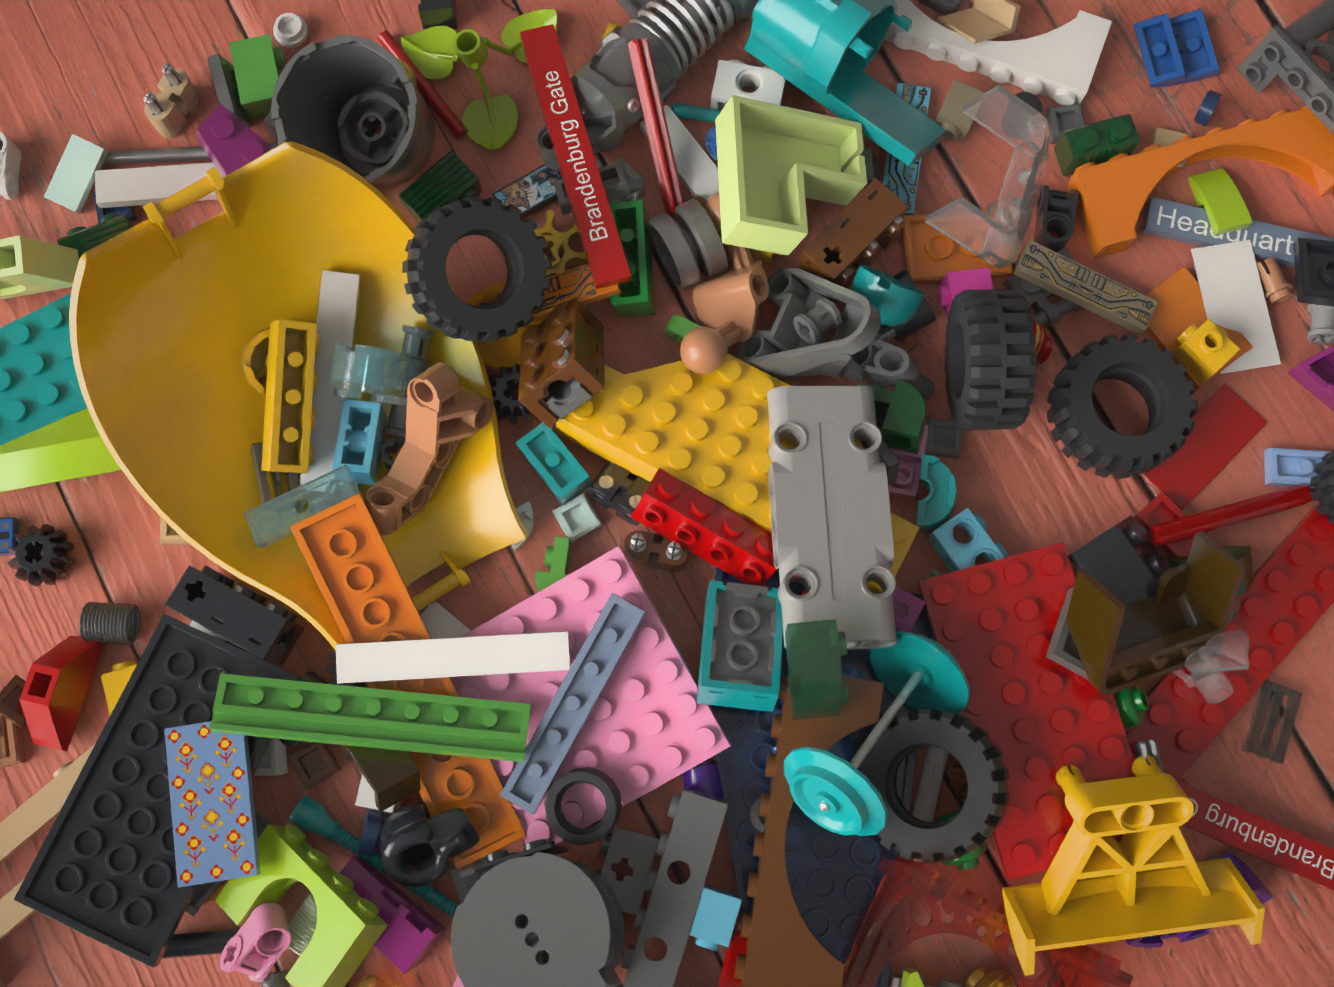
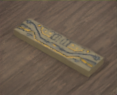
M1029 240L1025 245L1013 273L1139 335L1146 332L1158 302L1032 240Z

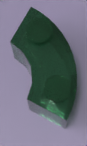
M836 619L787 624L785 632L788 661L787 682L792 720L840 716L841 705L849 702L847 682L842 680L840 660V656L847 655L845 632L838 631Z

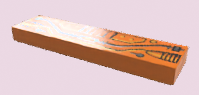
M588 264L547 277L552 279L550 290L543 291L542 298L546 302L541 310L533 312L534 320L531 323L548 318L555 307L560 304L565 305L573 298H576L581 304L587 305L622 293L620 285L616 284L596 289ZM500 294L477 301L476 305L482 306L492 303Z

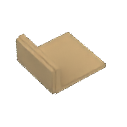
M974 0L973 8L938 17L937 22L976 44L1013 33L1016 30L1021 6L1011 0Z

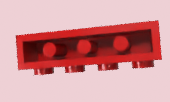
M661 468L657 470L633 511L631 518L672 542H678L684 549L743 583L764 586L776 570L773 558L772 533Z

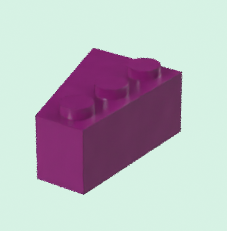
M359 856L352 857L340 872V874L352 881L354 884L353 890L361 898L369 900L378 908V915L388 925L374 945L403 974L415 968L447 928L370 863L364 861L363 858H359Z

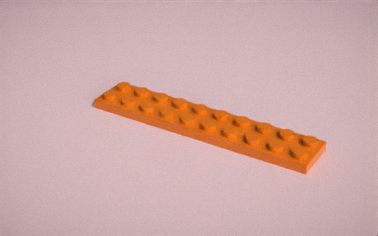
M362 493L356 494L289 526L347 644L432 639L384 538L367 507ZM451 677L366 682L368 688L461 697ZM406 751L420 771L421 790L419 793L431 817L455 808L462 809L467 813L472 824L480 834L478 844L453 858L457 870L527 836L511 802L500 796L504 786L499 775L496 773L491 759Z

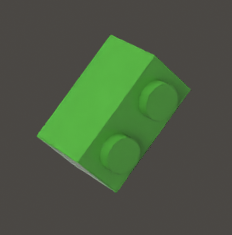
M270 34L229 42L241 105L250 120L266 117L271 111L276 82L282 72V68L287 64L282 46L276 47Z

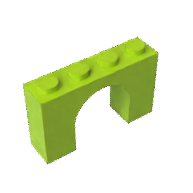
M290 824L286 826L267 825L258 838L261 875L229 879L215 899V902L237 926H243L256 907L264 903L278 904L291 886L297 882H302L314 897L317 908V923L311 941L285 978L293 987H345L388 925L378 915V908L369 900L361 898L353 890L354 884L346 876L336 873L328 865L330 862L329 858L321 851L312 848L304 840L306 836L300 829Z

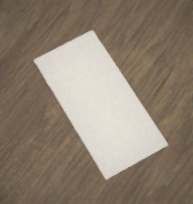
M1251 240L1191 249L1207 319L1223 328L1241 332L1253 346V348L1220 373L1224 374L1280 365L1281 361Z

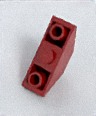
M70 635L32 663L20 697V703L34 744L68 751L103 646L102 642L83 641L81 637Z

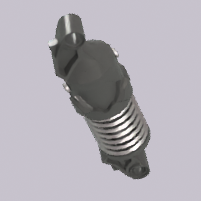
M655 0V2L650 1L646 4L647 11L641 10L638 12V19H631L623 28L616 26L600 42V50L570 78L594 156L597 153L608 152L621 147L624 134L643 116L628 42L639 38H647L649 40L663 103L676 91L675 83L681 78V75L687 72L688 66L694 65L697 58L705 54V49L711 48L714 45V41L722 38L723 32L731 29L740 19L752 16L759 0H665L669 8L661 4L660 0ZM700 24L707 28L709 35L701 30ZM693 34L698 36L700 43L694 40ZM545 126L538 132L536 137L539 151L544 164L548 168L560 170L554 149H552L553 146L547 126Z

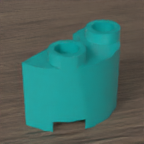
M922 454L920 481L922 482L921 486L927 488L930 493L927 498L918 500L916 525L920 527L918 533L933 531L948 522V519L954 513L957 503L955 477L949 468L940 462L937 457Z

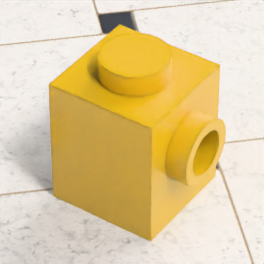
M1208 319L1199 328L1192 323L1177 338L1181 344L1173 353L1203 383L1228 362L1240 348L1229 339V335L1224 328Z

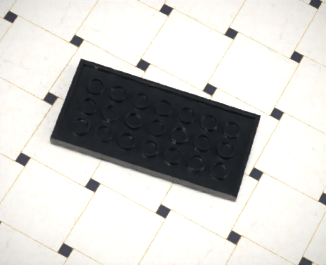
M163 614L14 900L152 968L157 967L198 885L178 888L164 729L212 721L220 673L299 681L301 677L169 615ZM248 736L251 777H253L272 738Z

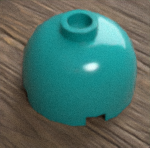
M860 265L854 277L851 291L865 296L880 311L881 323L879 330L882 329L883 325L897 327L911 320L918 311L925 293L905 281L902 283L894 279V276L866 265Z

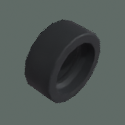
M590 767L573 769L558 778L549 789L545 802L546 818L554 833L564 841L577 845L592 844L605 837L618 822L622 808L620 791L613 779L603 771ZM574 784H592L602 792L605 798L606 810L604 817L599 824L592 828L582 829L575 827L566 820L562 813L561 802L563 795Z

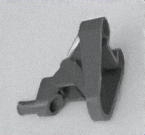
M781 268L767 280L769 285L768 298L781 309L771 331L754 330L751 339L738 344L737 357L740 360L779 380L820 374L836 378L837 375L861 382L865 380L871 385L896 387L899 379L914 386L923 397V400L932 395L934 383L919 371V364L905 350L880 340V334L878 333L881 323L880 311L865 296L799 268ZM830 297L847 303L841 316L842 322L840 325L828 328L819 335V340L816 343H806L796 332L793 319L798 314L805 315L813 309L820 298ZM830 329L837 330L833 340L825 343Z

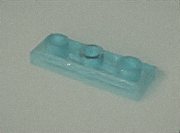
M343 465L244 512V516L256 546L264 548L293 534L289 526L360 492L350 468L347 465ZM308 502V509L302 513V506Z

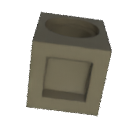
M953 80L935 120L937 124L946 130L943 138L964 142L985 92Z

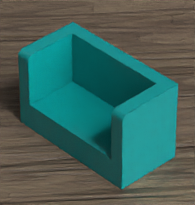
M543 422L516 442L519 453L561 505L573 500L590 486V476L553 430Z

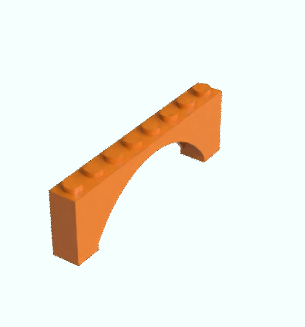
M1306 105L1300 110L1290 112L1289 109H1284L1260 121L1257 118H1251L1241 122L1234 128L1217 127L1201 137L1193 138L1192 135H1188L1164 147H1161L1160 144H1155L1143 149L1138 154L1130 156L1128 153L1118 154L1105 163L1097 165L1095 162L1085 163L1075 169L1073 176L1067 183L1069 192L1071 189H1077L1079 192L1076 212L1092 256L1096 259L1125 251L1137 238L1134 229L1148 195L1160 182L1179 171L1182 167L1177 165L1186 160L1185 167L1202 161L1222 158L1258 161L1283 169L1299 177L1317 189L1320 197L1333 194L1334 135Z

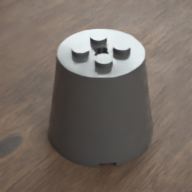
M336 35L335 38L326 39L318 43L312 42L291 58L276 82L272 97L271 118L275 122L279 146L285 142H295L320 151L341 162L373 186H391L409 180L425 166L432 153L435 142V125L428 105L399 60L388 50L371 40L354 35ZM378 126L382 127L379 135L375 133Z

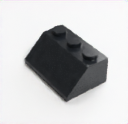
M1132 515L1068 555L1077 571L1085 569L1124 605L1155 596L1161 575L1170 569L1167 559L1161 553H1158L1149 541L1146 529L1136 522Z

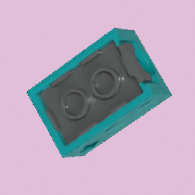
M710 580L705 599L696 703L773 712L779 696L783 635L782 606L777 595L778 588L772 587L771 591H769L768 587L730 582L723 585L721 581Z

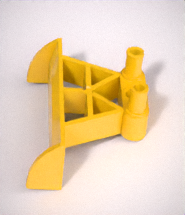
M1146 755V760L1150 765L1147 764L1143 756L1138 757L1133 762L1132 772L1136 777L1086 783L1081 775V771L1074 765H1070L1074 775L1070 773L1067 765L1060 768L1057 772L1056 781L1066 794L1065 806L1074 822L1041 883L1002 888L1011 938L1025 976L1034 975L1035 952L1236 924L1240 925L1251 945L1261 944L1265 907L1229 858L1195 862L1178 827L1192 817L1194 811L1193 803L1174 777L1162 772L1152 756ZM1125 834L1120 843L1111 835Z

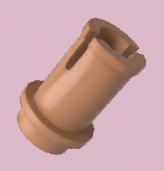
M1276 257L1264 260L1270 273H1268L1266 266L1262 262L1256 264L1260 280L1267 292L1264 295L1266 300H1270L1275 305L1293 296L1291 292L1293 285L1286 282Z

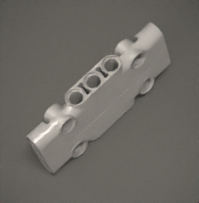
M780 386L773 388L767 393L770 427L768 453L772 460L769 466V497L773 558L775 568L779 569L780 586L777 595L782 606L784 648L791 650L877 649L894 646L897 644L892 593L895 589L896 581L890 571L894 559V544L887 471L885 463L880 462L879 457L882 435L876 425L873 389L867 386ZM789 440L795 445V449H786L779 441ZM854 440H863L869 448L858 447ZM873 581L879 584L882 594L870 592L866 582ZM797 582L802 584L807 594L802 596L794 594L789 588V583Z

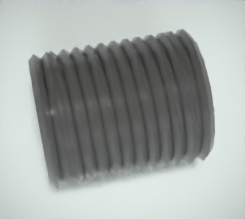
M89 601L83 606L80 613V636L83 641L132 644L136 641L140 631V610L135 604Z

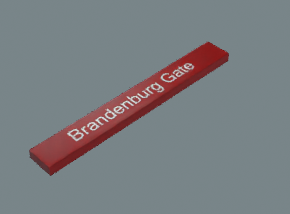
M554 24L521 31L520 40L595 288L600 289L631 281V273Z
M1176 780L1194 807L1192 817L1183 826L1334 891L1333 848Z

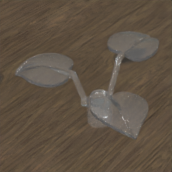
M1239 596L1235 598L1228 623L1234 619L1239 611L1241 604ZM1233 630L1219 634L1209 640L1206 646L1201 647L1186 659L1185 666L1192 672L1190 676L1181 669L1173 673L1183 679L1189 688L1196 686L1207 703L1215 704L1221 702L1234 691V686L1224 671L1249 669V637L1243 630Z

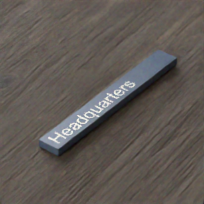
M1151 197L1148 201L1142 231L1144 234L1201 247L1251 240L1255 259L1264 261L1267 258L1276 257L1278 264L1295 268L1293 244L1298 237L1334 242V238L1256 220H1252L1253 223L1248 228L1214 236L1205 209Z

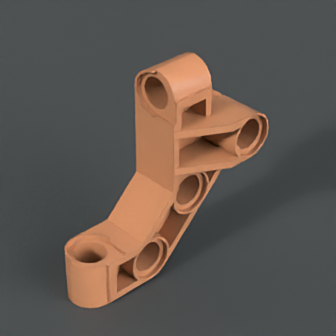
M445 363L434 364L409 382L407 388L405 443L388 475L366 492L365 502L382 535H389L399 530L425 508L460 440L471 437L483 429L493 414V401L466 387H460L456 373Z

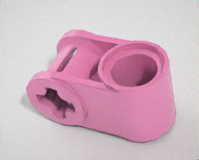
M264 903L252 911L247 921L224 947L220 959L221 970L229 973L235 970L247 974L251 981L257 983L267 977L272 966L291 944V933L282 906L276 903Z

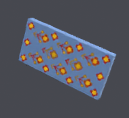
M212 721L164 729L178 888L261 875L248 736L213 733L209 729Z

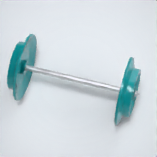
M896 631V645L870 649V662L877 678L881 683H884L885 688L896 699L850 762L826 750L808 746L793 749L785 758L784 775L790 786V793L804 814L816 824L833 833L845 836L878 834L887 824L888 810L879 791L858 770V767L903 704L915 710L938 709L951 711V713L957 715L968 705L970 687L966 676L953 655L937 641L920 634Z

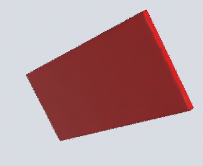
M1226 384L1191 417L1196 423L1192 433L1186 436V443L1181 449L1157 467L1143 474L1181 510L1267 424L1257 412Z

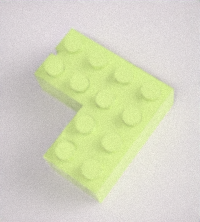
M732 95L715 119L722 244L789 255L808 234L805 198L847 206L867 184L865 156L860 155L864 151L861 123Z

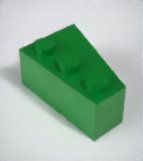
M643 200L609 203L631 273V281L619 284L622 293L610 297L612 305L621 318L655 315L652 246L648 230L650 215Z

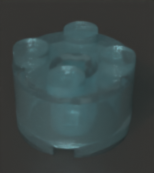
M336 342L329 388H334L333 396L361 399L362 393L371 394L370 401L398 405L399 398H404L410 354H399V351L357 344L355 347L347 346V351H345L346 343Z

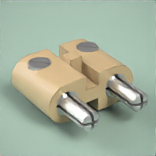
M166 63L161 68L164 75L157 84L161 92L158 95L148 92L143 97L146 103L144 113L162 137L174 139L182 133L188 123L184 115L186 116L188 113L193 115L198 107L200 94L185 71L174 68L170 63Z

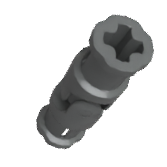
M403 325L402 331L405 332L402 353L397 355L396 359L397 372L393 378L388 401L392 405L388 425L383 427V432L406 437L407 396L402 394L401 389H407L409 382L429 368L430 362L427 360L430 338L435 337V331Z

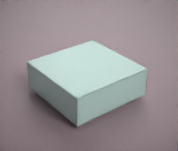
M584 493L552 511L566 537L570 538L571 544L602 526Z

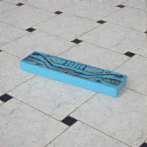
M897 83L895 94L927 116L931 88ZM887 151L882 184L907 205L904 215H913L921 157L912 165L907 166Z

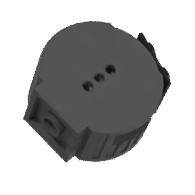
M539 839L523 844V852L509 853L508 850L488 854L485 856L486 863L475 866V870L486 871V873L473 885L464 902L457 906L451 928L452 957L464 987H616L622 983L614 970L621 963L625 945V925L619 902L611 887L593 869L579 861L557 856L569 852L568 848L555 845V841L546 842V839Z

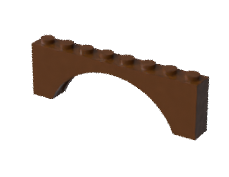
M789 668L787 676L780 675L778 699H783L781 715L774 714L771 728V737L777 738L775 754L768 753L765 776L771 777L769 793L762 792L759 816L765 817L763 833L756 832L753 847V856L759 857L757 873L750 872L747 887V896L753 897L751 913L744 912L741 926V937L747 938L745 954H737L734 978L741 979V987H842L845 965L828 952L810 932L798 911L789 886L785 864V839L789 814L794 799L784 775V760L796 748L808 746L827 751L848 734L862 727L877 723L879 721L884 683L797 668Z

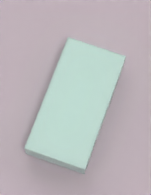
M72 134L44 197L80 214L95 182V171L101 169L108 150Z

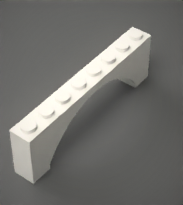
M895 0L897 2L896 14L900 17L905 15L912 20V27L906 32L892 22L884 40L894 43L898 48L904 50L911 49L926 54L932 60L949 62L957 65L964 71L977 72L989 76L995 82L1009 83L1022 88L1025 92H1030L1034 95L1040 94L1054 99L1061 105L1067 106L1080 104L1086 95L1112 21L1079 10L1075 19L1042 35L1014 41L986 40L974 44L956 32L930 19L911 0Z

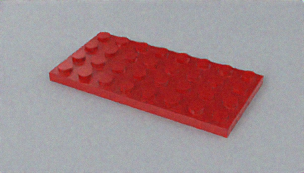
M1063 542L920 580L917 583L921 598L926 602L924 607L934 640L945 647L957 660L970 687L969 703L958 715L971 719L973 724L982 727L990 735V740L994 745H998L1003 754L1001 759L1004 767L1008 768L1010 778L1007 779V790H1010L1009 802L1005 805V815L1001 823L993 831L1006 879L1008 880L1048 870L1074 822L1065 806L1066 794L1056 781V774L1060 768L1067 765L1070 773L1074 775L1070 765L1078 767L1086 783L1136 777L1132 772L1134 757L1113 694L1102 695L1089 680L1045 657L1067 591L1074 588L1075 577ZM1125 834L1111 836L1120 843Z

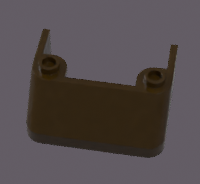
M1201 531L1195 533L1187 564L1166 570L1159 579V586L1155 596L1128 605H1124L1085 569L1078 570L1066 622L1089 682L1102 695H1110L1202 662L1211 657L1222 642L1246 566Z

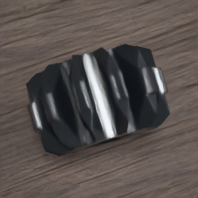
M514 364L513 372L508 373L505 366H501V378L494 375L489 377L490 383L494 386L491 387L495 411L497 410V420L502 421L509 415L510 424L515 426L518 422V416H523L524 421L529 423L531 421L529 410L518 399L513 400L510 394L515 389L519 393L520 364Z
M43 524L40 529L34 525L28 526L27 536L20 533L14 534L19 544L17 547L7 548L10 553L16 555L7 564L10 568L17 569L16 578L22 581L28 580L30 585L39 587L43 582L50 586L55 585L56 574L61 577L68 576L64 566L65 564L75 563L74 558L67 556L75 547L73 543L66 541L67 533L62 530L55 531L53 526Z

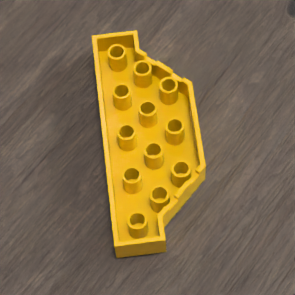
M728 353L722 366L708 374H699L691 371L683 361L625 375L605 365V388L596 395L593 394L592 398L562 419L559 418L556 422V434L651 482L657 470L661 468L772 533L769 497V466L772 460L768 453L770 427L767 393L773 388L791 385ZM859 439L854 440L858 447L863 448ZM789 440L779 441L784 448L795 449V445ZM891 513L894 559L890 571L895 578L920 527ZM873 581L866 582L870 592L882 594L879 584Z

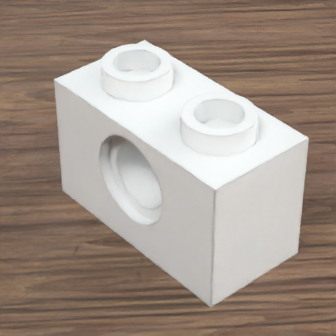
M719 60L710 108L722 110L732 95L781 105L785 78L768 66L756 67L746 65L739 60ZM752 87L756 91L748 93L743 91L742 88Z

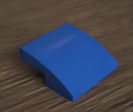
M1202 9L1170 19L1167 13L1133 24L1150 87L1178 85L1219 75V65Z

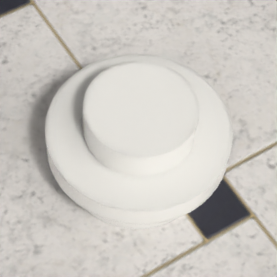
M284 13L276 19L273 33L277 42L282 46L297 47L306 40L308 27L300 16L293 13Z

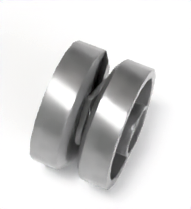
M695 198L676 207L675 220L667 213H663L648 221V230L655 250L668 275L681 291L699 283L700 271L707 276H713L727 269L726 253L717 230L705 209Z

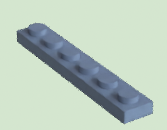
M611 593L528 743L525 752V763H517L500 796L532 815L537 812L646 615V610L616 593Z

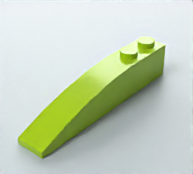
M88 408L0 445V492L122 471L103 442Z

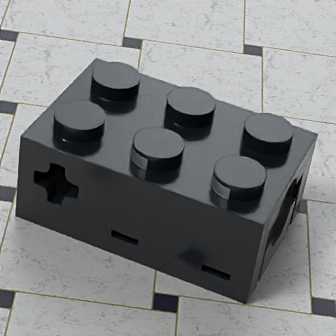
M189 565L165 606L262 660L282 667L305 629L295 623L298 616L271 601L264 606L266 598L239 583H236L235 587L232 588L235 583L234 580L204 565L201 571Z

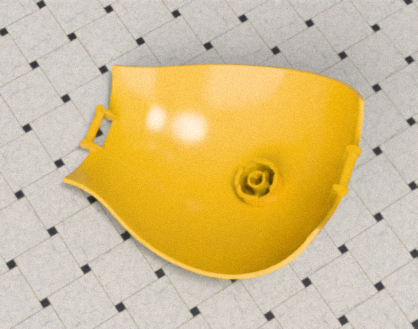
M285 142L223 178L217 169L213 167L205 172L206 177L155 205L152 201L142 207L149 219L86 251L80 257L72 286L69 311L70 342L77 378L90 416L116 463L141 496L188 543L239 579L293 608L319 630L336 651V644L347 643L289 527L319 513L320 511L316 504L325 500V495L328 493L300 490L303 502L301 512L293 513V510H287L285 514H278V511H275L271 515H263L251 447L253 443L263 442L270 323L278 319L317 323L322 270L357 274L361 276L348 400L381 403L387 416L386 426L388 425L392 405L388 402L394 375L397 372V355L402 353L405 332L402 331L403 325L435 331V337L430 338L427 360L430 362L429 368L436 363H445L456 373L460 387H466L492 401L493 396L477 342L453 339L444 335L443 331L433 329L426 323L427 318L423 314H417L412 306L415 301L411 294L407 295L404 284L408 283L407 273H402L403 261H406L408 257V252L405 251L407 242L413 239L415 235L414 227L379 190L341 162L295 142ZM215 192L223 212L173 239L164 219L206 195ZM448 280V283H449V285H450L452 291H453L454 294L456 295L455 291L453 290V288H452V286H451V284H450V282H449V280ZM401 389L402 394L407 396V389ZM495 407L491 419L483 429L471 437L460 440L425 508L399 530L389 535H382L406 586L443 563L446 564L451 572L413 597L419 611L458 585L464 587L469 584L470 579L465 571L462 570L463 567L497 550L522 541L528 535L516 511L506 482ZM384 433L383 442H384L387 438H390V437L396 436V435H391V434ZM398 448L396 453H390L393 461L396 460L401 448ZM381 458L377 482L387 476L390 471L385 467ZM266 471L272 502H276L270 471ZM279 472L285 501L291 500L285 472ZM296 473L300 487L301 473ZM339 481L338 488L341 490L349 486L355 495L362 493L365 500L366 492L373 485Z

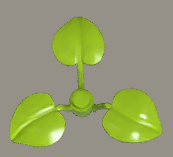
M542 9L528 12L512 19L501 33L502 42L508 48L491 42L488 37L481 39L475 30L464 29L456 33L455 30L447 26H434L415 34L402 36L401 43L405 53L427 80L439 81L448 78L453 72L454 62L459 63L461 60L467 67L473 69L484 93L485 100H475L470 103L463 113L462 123L468 130L467 136L474 143L489 151H496L506 145L513 137L518 126L519 113L515 102L510 96L501 94L491 98L490 91L480 70V67L484 65L488 58L487 48L507 56L515 53L521 63L528 64L520 40V32L554 24L557 33L558 15L555 9Z

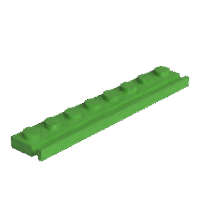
M220 673L213 707L214 714L209 729L213 733L525 763L531 704Z

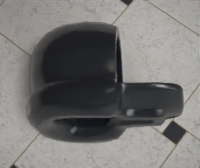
M416 801L396 809L383 821L378 839L381 862L387 875L394 882L405 887H420L444 876L450 869L453 858L478 844L480 834L464 810L455 808L431 817L424 801Z

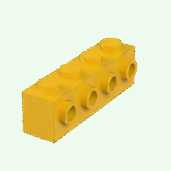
M281 319L270 323L261 471L308 474V466L312 465L313 445L310 444V431L314 428L316 419L315 408L312 407L313 392H316L318 384V373L314 370L315 355H318L320 348V335L316 333L317 323Z

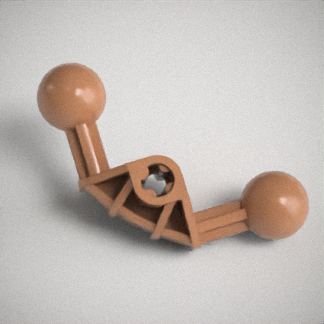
M717 192L707 200L704 209L714 224L718 235L722 237L719 192ZM726 244L733 268L709 277L694 287L693 302L699 319L707 327H697L689 331L681 342L680 355L682 361L693 372L708 374L716 371L724 363L728 347L734 343L747 341L754 334L756 320L760 312L759 305L767 299L769 285L764 272L763 260L753 261L749 248Z

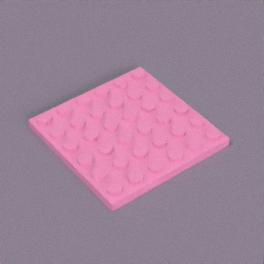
M618 546L462 637L568 631L571 667L611 593H616L647 611L552 783L553 785L558 778L576 768L590 767L603 771L615 782L620 791L623 807L727 749L732 744L710 705L696 703L698 683L622 547ZM569 670L458 676L451 678L461 697L531 704L527 738L528 745ZM491 759L496 773L505 787L518 762ZM577 783L569 787L564 793L561 802L562 813L566 820L573 826L582 829L602 819L606 810V802L602 792L594 785L588 783ZM548 792L537 812L533 815L511 802L527 836L523 837L525 843L539 839H546V842L555 841V844L563 841L561 837L554 833L546 818L545 802Z

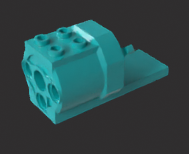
M895 0L758 1L752 14L751 33L744 50L841 119L861 123L862 134L907 166L912 165L937 145L946 132L942 126L863 72L876 56L892 22L906 32L912 27V20L905 15L900 17L896 14L897 2Z

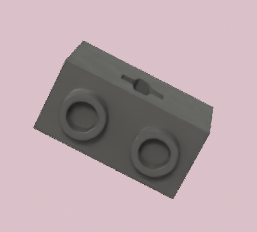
M615 826L613 833L609 832L603 838L599 854L605 855L606 858L602 871L597 869L594 871L611 887L621 910L637 916L659 838ZM624 857L629 859L628 866L633 868L634 871L633 875L627 874L623 880L617 879L618 871L612 868L614 863H620Z

